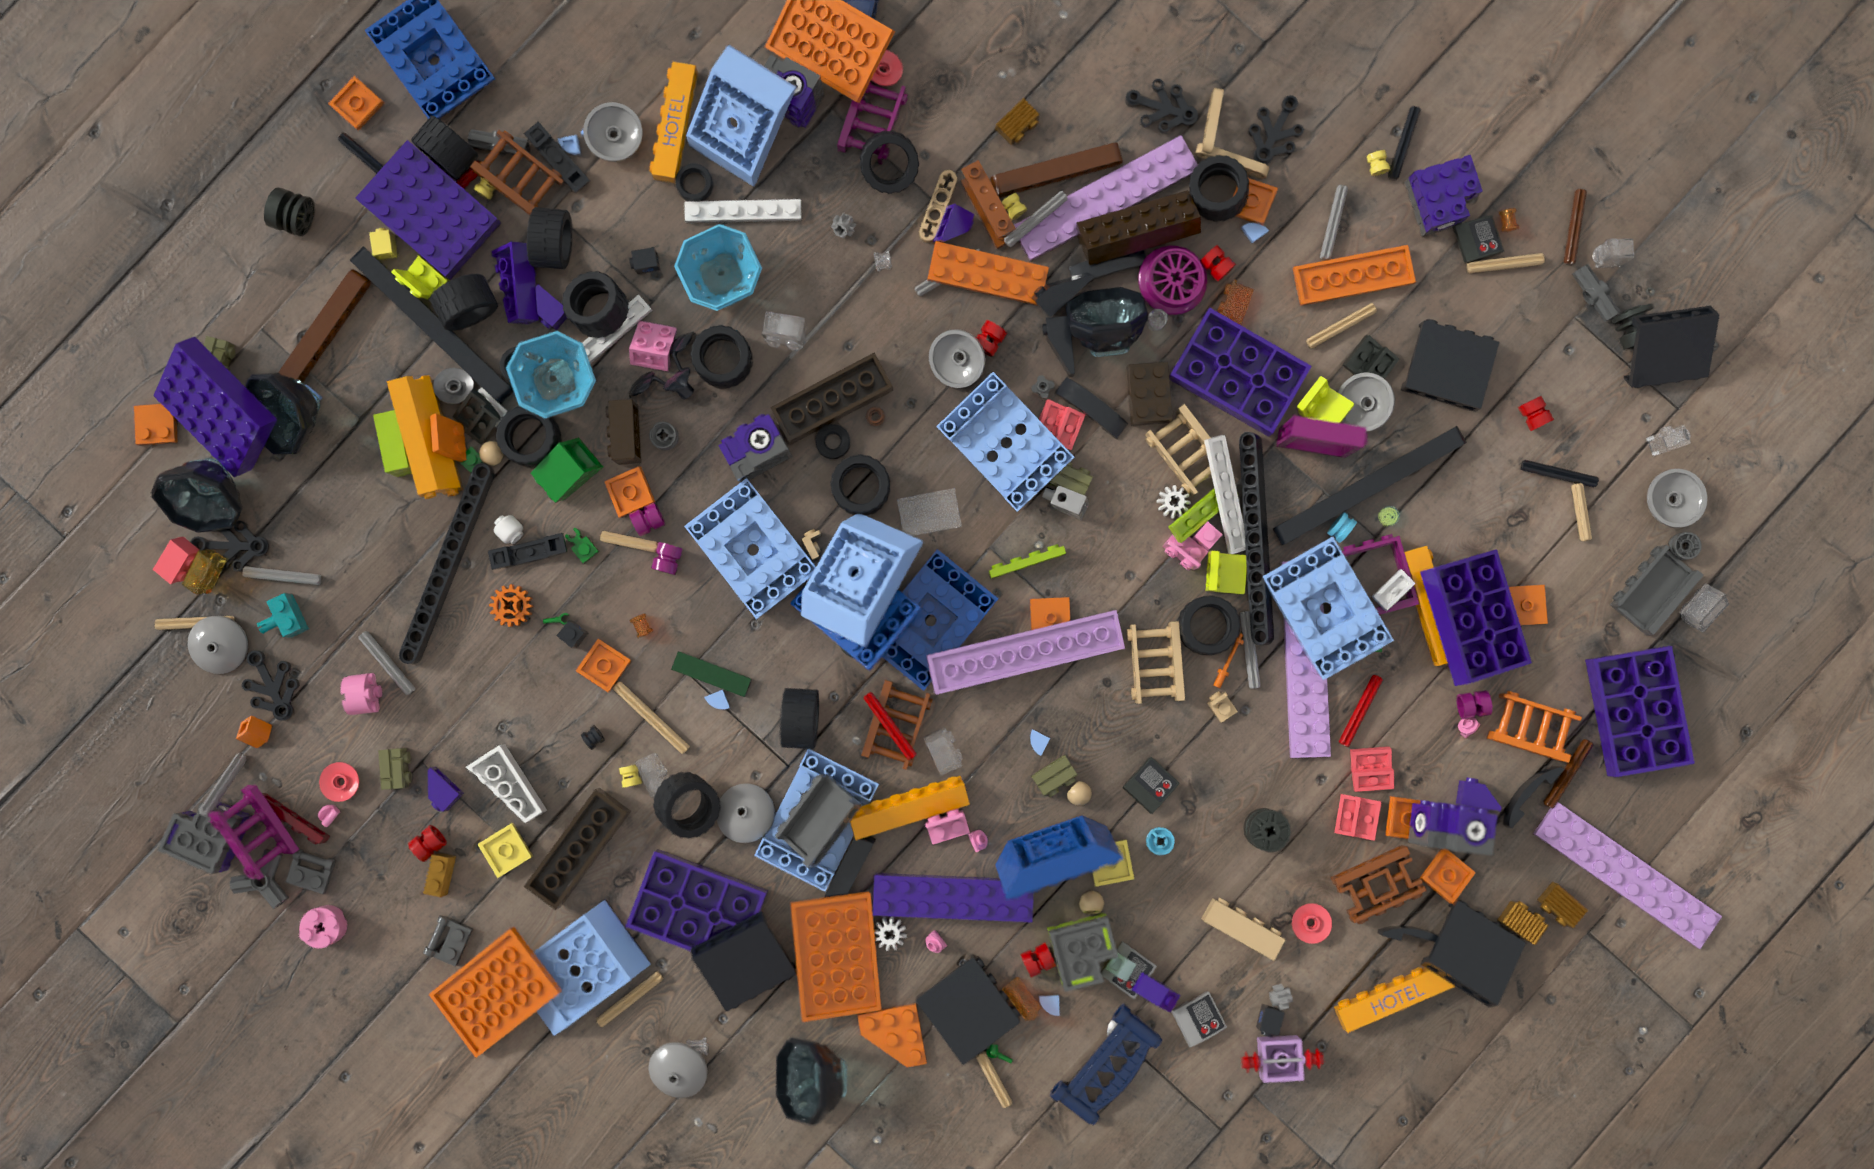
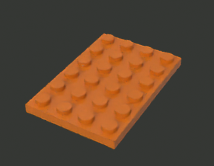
M787 0L765 48L784 59L787 57L821 76L820 80L855 102L860 103L895 31L843 0Z
M861 892L790 902L802 1022L881 1010L871 893Z
M512 927L428 995L475 1058H477L562 990L516 928Z

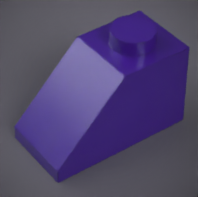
M956 204L948 205L934 242H944L968 232L974 223V213Z
M537 285V314L542 318L540 322L548 329L553 327L557 331L567 319L563 311V305L540 285Z
M430 767L428 769V799L437 811H448L464 792L437 767Z
M1466 777V781L1459 780L1456 804L1501 811V806L1486 785L1478 783L1479 779Z
M1141 973L1132 988L1137 994L1170 1013L1181 996L1164 983L1144 973Z

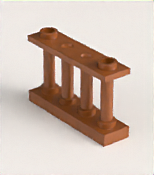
M498 130L496 136L500 138L498 143L483 162L480 161L478 163L474 161L470 169L530 215L535 207H539L538 203L555 182L558 185L563 183L562 175L555 169H548L513 141L514 137L505 130L504 132ZM508 144L517 152L500 174L494 176L489 172V166ZM522 157H524L533 165L516 187L510 188L505 184V179ZM538 170H541L548 176V179L534 197L526 201L521 197V192Z
M977 160L961 169L965 176L961 180V184L996 249L1007 245L1004 241L1005 237L1016 230L980 161Z
M885 680L878 701L890 717L916 725L913 736L902 733L911 747L914 748L925 710H930L933 699L929 698V693H926L925 698H921L896 690L892 686L893 682ZM888 697H895L921 705L922 709L919 717L889 708L886 705ZM874 714L861 756L869 758L870 754L874 755L876 753L904 762L903 769L907 770L908 766L912 767L914 758L907 760L904 754L877 746V743H874L876 735L891 737Z

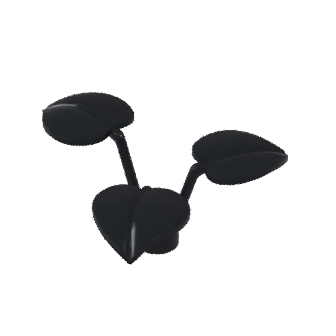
M694 331L683 334L673 341L670 354H672L679 371L666 382L654 376L655 373L653 371L643 374L632 385L629 392L630 399L631 396H636L646 391L653 381L664 385L663 389L665 391H675L683 400L693 394L694 388L688 383L691 369L689 367L682 369L677 354L687 347L695 334Z

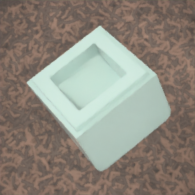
M1117 953L1118 957L1111 959L1106 969L1120 979L1127 981L1136 964Z

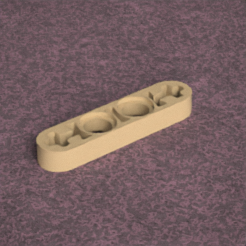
M1213 89L1201 152L1210 154L1212 152L1224 92L1223 89Z
M1199 143L1195 152L1197 157L1204 160L1216 155H1226L1235 158L1244 166L1248 175L1265 179L1269 172V166L1214 146L1210 154L1201 152L1202 143Z
M951 170L941 173L920 227V239L925 243L934 241L945 210L956 187L957 176ZM951 176L953 182H949L947 189H945V179L943 178ZM937 194H946L947 200L942 203L938 202L936 199ZM932 211H938L940 218L932 220L929 214ZM928 223H930L931 225H933L931 228V233L933 235H929L927 238L925 237V233L923 231L928 230Z

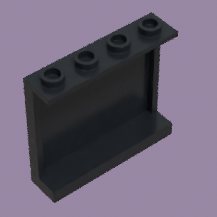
M1710 305L1633 316L1632 325L1637 330L1630 375L1624 376L1625 381L1631 388H1641L1642 386L1661 385L1670 382L1678 383L1684 380H1698L1709 377L1720 314Z
M1432 319L1422 321L1418 326L1420 327V332L1407 378L1402 383L1401 391L1474 412L1480 410L1500 342L1495 341L1491 336L1483 335L1481 337L1475 335V332L1470 330H1457V327L1453 325H1440Z
M1460 900L1455 901L1454 904L1449 903L1448 906L1451 910L1430 955L1424 957L1420 965L1487 1007L1498 1006L1526 943L1520 940L1517 934L1504 930L1501 924L1492 922L1483 913L1469 908L1467 903Z
M762 911L690 948L692 960L726 1012L739 1007L740 1004L756 998L766 990L773 989L779 983L790 980L797 974L794 962L789 960L768 926Z
M971 955L969 960L926 992H921L916 996V1002L962 1065L966 1064L1021 1023L1019 1018L1021 1013L1015 1005L1010 1006L1007 1002L1009 999L1008 995L1003 989L999 991L995 985L998 983L991 973H986L983 969L986 967L980 957L975 958L974 955Z

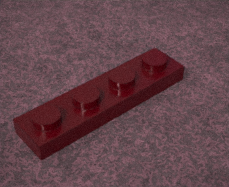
M262 793L282 823L286 822L291 825V829L296 833L306 835L308 837L307 840L317 845L327 842L330 835L267 793Z

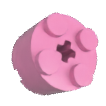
M374 673L351 675L343 678L341 694H345V700L342 701V704L348 715L379 712V697H382V688L380 685L377 686Z
M332 905L320 906L309 910L303 916L299 926V936L301 940L311 947L324 948L343 938L347 930V920H345L343 912L338 907Z

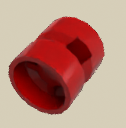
M1218 245L1212 248L1200 260V263L1206 270H1211L1210 275L1217 282L1236 266V263L1230 257L1224 256L1225 252ZM1218 258L1220 262L1215 266L1213 262Z
M986 320L981 328L982 333L977 334L976 338L982 345L984 353L993 357L999 348L997 344L1003 342L1007 332L999 325Z
M1542 395L1518 407L1522 416L1528 418L1526 424L1530 431L1554 420L1550 410H1545L1546 403Z
M433 825L425 828L421 832V836L417 835L408 842L411 852L422 862H426L431 858L434 851H439L447 845L443 834Z
M1046 943L1036 946L1035 951L1028 950L1020 954L1031 978L1041 974L1042 969L1047 971L1056 967Z

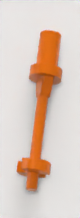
M1240 633L1223 669H1218L1217 672L1219 674L1213 686L1220 689L1225 677L1229 676V673L1226 671L1238 645H1243L1244 643L1241 640L1243 634Z

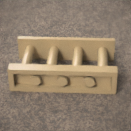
M1184 404L1176 411L1178 414L1176 419L1156 434L1149 430L1145 434L1147 437L1145 440L1151 448L1155 447L1181 481V487L1184 488V492L1194 496L1198 492L1195 487L1211 475L1210 466L1191 481H1189L1183 471L1204 455L1207 456L1204 440L1210 439V436ZM1186 424L1189 428L1188 434L1166 450L1159 440L1179 425ZM1193 439H1197L1201 444V449L1177 465L1171 456Z
M1179 621L1169 622V626H1166V629L1136 631V624L1130 625V629H1127V640L1131 641L1134 677V688H1131L1132 700H1135L1136 704L1142 703L1141 697L1167 695L1174 697L1175 701L1185 700ZM1164 636L1170 638V646H1167V648L1137 649V638ZM1168 656L1172 661V666H1169V668L1139 670L1138 658ZM1173 677V685L1168 688H1140V678Z

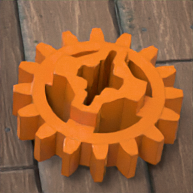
M510 584L508 589L503 585L502 591L495 590L496 597H490L494 600V603L489 604L494 609L490 614H496L494 620H501L500 625L504 626L507 623L508 627H513V623H515L516 626H520V620L526 622L525 616L532 614L528 611L529 608H533V605L529 604L532 597H526L528 591L524 590L521 592V586H517L515 589L514 585ZM508 593H516L517 595H514V596L511 598V597L507 596L506 594H508ZM509 602L513 603L514 610L508 609L510 607ZM513 614L516 618L507 619L505 617Z

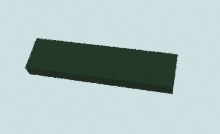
M678 651L671 670L743 697L746 696L752 680L749 677Z

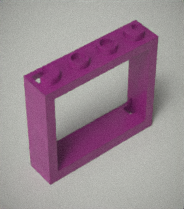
M1293 416L1279 427L1276 447L1346 458L1364 448V445H1367V427Z
M1390 534L1382 536V541L1374 542V539L1362 542L1363 546L1357 548L1355 544L1343 547L1344 551L1342 553L1347 557L1391 545L1398 571L1402 569L1412 579L1400 536L1393 537ZM1414 585L1405 593L1406 599L1397 601L1387 611H1384L1381 606L1375 607L1377 613L1381 615L1418 605L1419 601Z

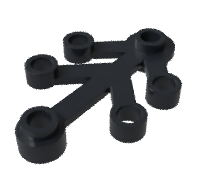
M1159 78L1153 81L1152 89L1157 93L1161 102L1143 97L1137 90H1130L1126 94L1125 103L1129 107H1136L1140 104L1158 110L1151 115L1145 114L1141 117L1140 125L1144 128H1148L1151 123L1170 114L1177 117L1169 122L1166 120L1160 122L1158 130L1162 134L1168 133L1170 129L1180 124L1193 125L1198 119L1197 110L1187 105L1181 94L1182 87L1178 84L1171 87L1170 95L1176 99L1179 108L1172 106L1163 88L1164 82ZM1160 83L1161 87L1157 88L1154 84ZM1173 89H1178L1179 93L1175 94ZM1131 95H1136V96H1137V99H1136V100H1132V99L1130 98V96H1131ZM1185 113H1191L1192 117H1186ZM1143 119H1148L1149 123H1143ZM1161 125H1167L1168 129L1163 130Z
M1288 95L1283 99L1281 103L1282 111L1274 127H1272L1269 118L1268 108L1261 107L1258 110L1257 118L1262 121L1268 139L1264 145L1260 135L1261 128L1258 124H1252L1249 127L1248 134L1253 137L1257 148L1254 152L1255 161L1267 165L1272 161L1273 156L1283 153L1291 154L1295 150V144L1292 141H1287L1283 146L1272 148L1274 142L1292 136L1298 138L1304 132V128L1300 124L1280 131L1289 113L1295 111L1298 106V100L1295 96ZM1286 103H1290L1292 108H1287ZM1260 111H1264L1266 116H1261ZM1256 128L1258 132L1253 133L1251 129ZM1294 129H1300L1301 133H1295ZM1286 145H1290L1292 150H1287ZM1261 153L1266 155L1265 159L1260 157Z
M237 521L234 529L242 533L248 542H241L230 529L217 530L229 542L207 541V539L198 536L190 541L200 550V553L205 552L207 549L228 550L219 559L213 561L212 567L217 571L225 570L226 563L239 551L248 550L239 560L237 559L232 562L233 570L241 572L246 563L254 556H263L269 549L268 541L263 537H255L248 529V524L244 521ZM242 523L244 527L242 530H239L238 526ZM200 542H203L202 548H199ZM259 543L262 545L260 550L257 549ZM218 562L222 563L221 568L217 567ZM238 562L241 563V568L239 569L236 567Z
M251 651L247 655V662L251 666H256L265 686L257 684L252 679H245L242 682V688L245 691H255L271 696L274 702L273 704L265 702L262 697H253L250 701L251 706L272 711L277 720H288L293 714V707L290 702L294 690L299 688L300 683L297 679H288L285 684L286 691L283 699L279 692L285 674L291 669V664L287 661L279 662L273 682L264 664V653L261 651ZM257 655L260 656L259 662H256L255 657ZM285 663L287 667L286 670L283 671L281 666ZM291 681L295 682V686L293 688H291L290 686ZM247 682L251 683V687L249 689L246 686ZM256 699L260 700V704L258 706L255 705ZM283 707L286 708L285 714L281 713Z

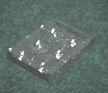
M955 488L897 499L903 533L917 536L962 527Z

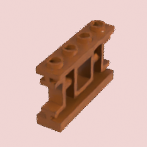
M1400 845L1331 877L1337 891L1343 893L1348 890L1355 907L1346 910L1350 916V921L1362 924L1369 920L1368 917L1374 914L1376 916L1382 915L1387 912L1386 909L1392 906L1394 908L1400 907L1405 904V900L1420 898L1423 896L1422 893L1427 891L1421 879L1410 880L1404 867L1405 864L1413 861L1409 856L1410 852L1407 846ZM1396 861L1400 872L1391 876L1388 868L1383 866ZM1384 874L1391 890L1375 897L1368 881ZM1363 876L1360 880L1364 888L1355 892L1352 884L1347 882ZM1404 880L1406 886L1412 889L1399 894L1395 883ZM1368 896L1371 904L1374 906L1363 910L1359 899Z

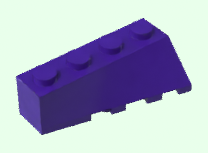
M511 241L492 250V257L496 258L497 261L495 270L496 273H500L501 277L499 287L505 294L503 304L508 323L529 325L538 321L536 272L528 261L527 243Z

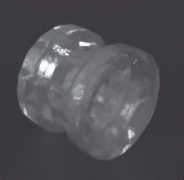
M885 250L884 253L874 252L877 272L885 268L891 270L889 250Z
M1162 309L1153 310L1147 320L1148 327L1153 331L1162 330L1168 321L1167 313Z

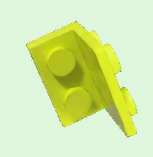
M418 256L407 271L392 270V273L396 276V281L411 289L410 293L417 298L429 299L438 287L450 281L422 256Z
M1322 376L1319 377L1297 405L1299 415L1302 417L1341 423L1354 407L1352 401L1329 388L1327 379Z
M1219 551L1208 552L1205 591L1244 594L1247 571L1246 555L1219 553Z

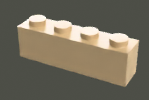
M1220 897L1218 901L1212 898L1201 919L1274 961L1285 942V939L1281 937L1282 933L1273 927L1270 930L1263 927L1265 923L1255 917L1253 920L1247 918V913L1239 908H1236V910L1228 907L1230 903Z

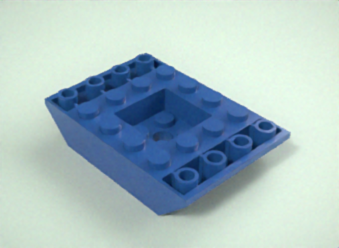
M407 0L365 29L367 35L428 119L430 116L440 119L495 80L439 0ZM439 57L440 60L438 64L431 65V59Z
M938 549L902 592L921 608L920 612L882 656L923 691L932 681L926 655L959 648L998 600L995 595ZM928 615L936 617L937 621L934 626L926 625L925 618Z
M854 569L851 577L857 576L859 569ZM805 586L790 603L799 612L802 609V592ZM897 589L866 647L823 626L814 624L870 671L920 612L921 608Z
M1081 815L1007 841L995 866L1006 899H1017L1022 894L1037 892L1042 887L1057 885L1062 880L1077 878L1085 872H1095L1100 867L1115 865L1120 860H1123V857L1107 826Z

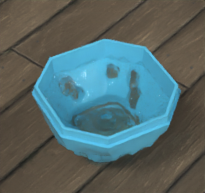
M721 224L684 240L674 266L690 301L716 311L731 306L752 295L762 270L746 233ZM725 271L724 275H718L719 272Z
M558 331L519 343L506 367L519 406L543 418L584 406L596 382L583 343ZM551 376H557L555 382L550 381Z

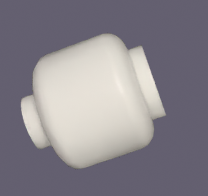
M502 515L494 522L496 525L494 533L505 544H514L523 536L522 524L512 515L505 517Z

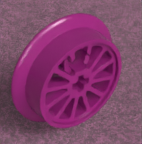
M1176 245L1163 246L1151 252L1143 261L1138 276L1139 288L1143 298L1152 308L1164 314L1179 315L1192 310L1201 302L1207 289V273L1200 263L1199 257L1189 249ZM1171 257H1175L1177 259L1176 267H1174ZM1162 259H1167L1169 268L1161 261ZM1181 259L1186 261L1182 269H1180ZM1158 265V266L1161 267L1166 273L1160 272V271H1155V270H1154L1155 266ZM1190 265L1193 270L1184 273V270ZM1194 274L1196 280H1195L1193 277L1189 276V275ZM1153 275L1164 277V279L1154 282ZM1173 275L1176 276V280H1177L1176 282H1173V281H1172V280H1173V277H1172ZM1188 281L1191 284V289H1184L1183 282ZM1165 283L1166 286L1159 292L1155 286ZM1168 288L1171 289L1169 299L1162 295ZM1175 289L1180 300H1173Z

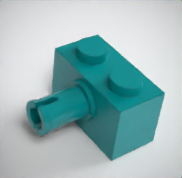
M283 593L266 601L272 616L257 623V627L261 626L259 631L262 634L278 627L282 636L289 638L309 629L293 594Z

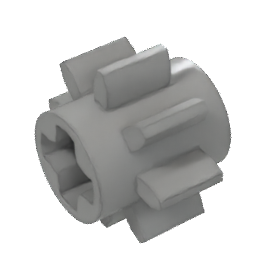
M842 213L841 216L836 215L834 217L831 228H833L835 235L845 238L846 235L851 237L856 223H854L852 216Z
M1282 984L1272 986L1273 991L1269 992L1272 1006H1278L1280 1010L1288 1009V1003L1293 1002L1289 987L1284 988Z

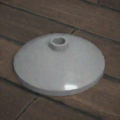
M609 102L595 107L588 114L583 128L584 139L588 148L597 157L606 161L617 162L629 158L637 151L642 141V126L638 116L632 109L620 103ZM616 132L618 135L616 138H612L610 136L611 133Z
M953 329L940 334L933 341L929 351V363L934 375L943 384L954 388H963L976 382L982 375L985 367V353L975 336L964 330ZM960 353L964 355V359L960 358Z
M1356 374L1346 380L1338 391L1339 394L1354 403V407L1342 421L1344 424L1367 427L1366 432L1373 431L1383 426L1393 413L1395 406L1393 389L1383 377L1377 374ZM1371 400L1372 405L1367 407V401Z
M1670 469L1657 475L1651 482L1647 492V504L1651 514L1660 523L1674 528L1686 527L1695 523L1703 515L1707 506V491L1703 482L1694 473L1684 469ZM1670 496L1674 499L1673 503L1669 501Z
M209 616L197 622L191 629L188 637V650L192 660L201 669L214 674H224L235 670L243 663L248 652V640L242 627L234 620L225 616ZM211 644L214 645L215 650L210 648Z
M745 783L733 786L720 798L721 807L717 823L722 833L729 839L739 843L755 842L765 836L773 824L775 817L773 801L770 795L757 785ZM744 808L745 814L741 816L739 811Z
M672 1042L660 1046L653 1053L649 1061V1075L652 1082L660 1091L672 1097L686 1098L693 1096L703 1088L707 1080L708 1070L704 1058L696 1049L684 1043Z

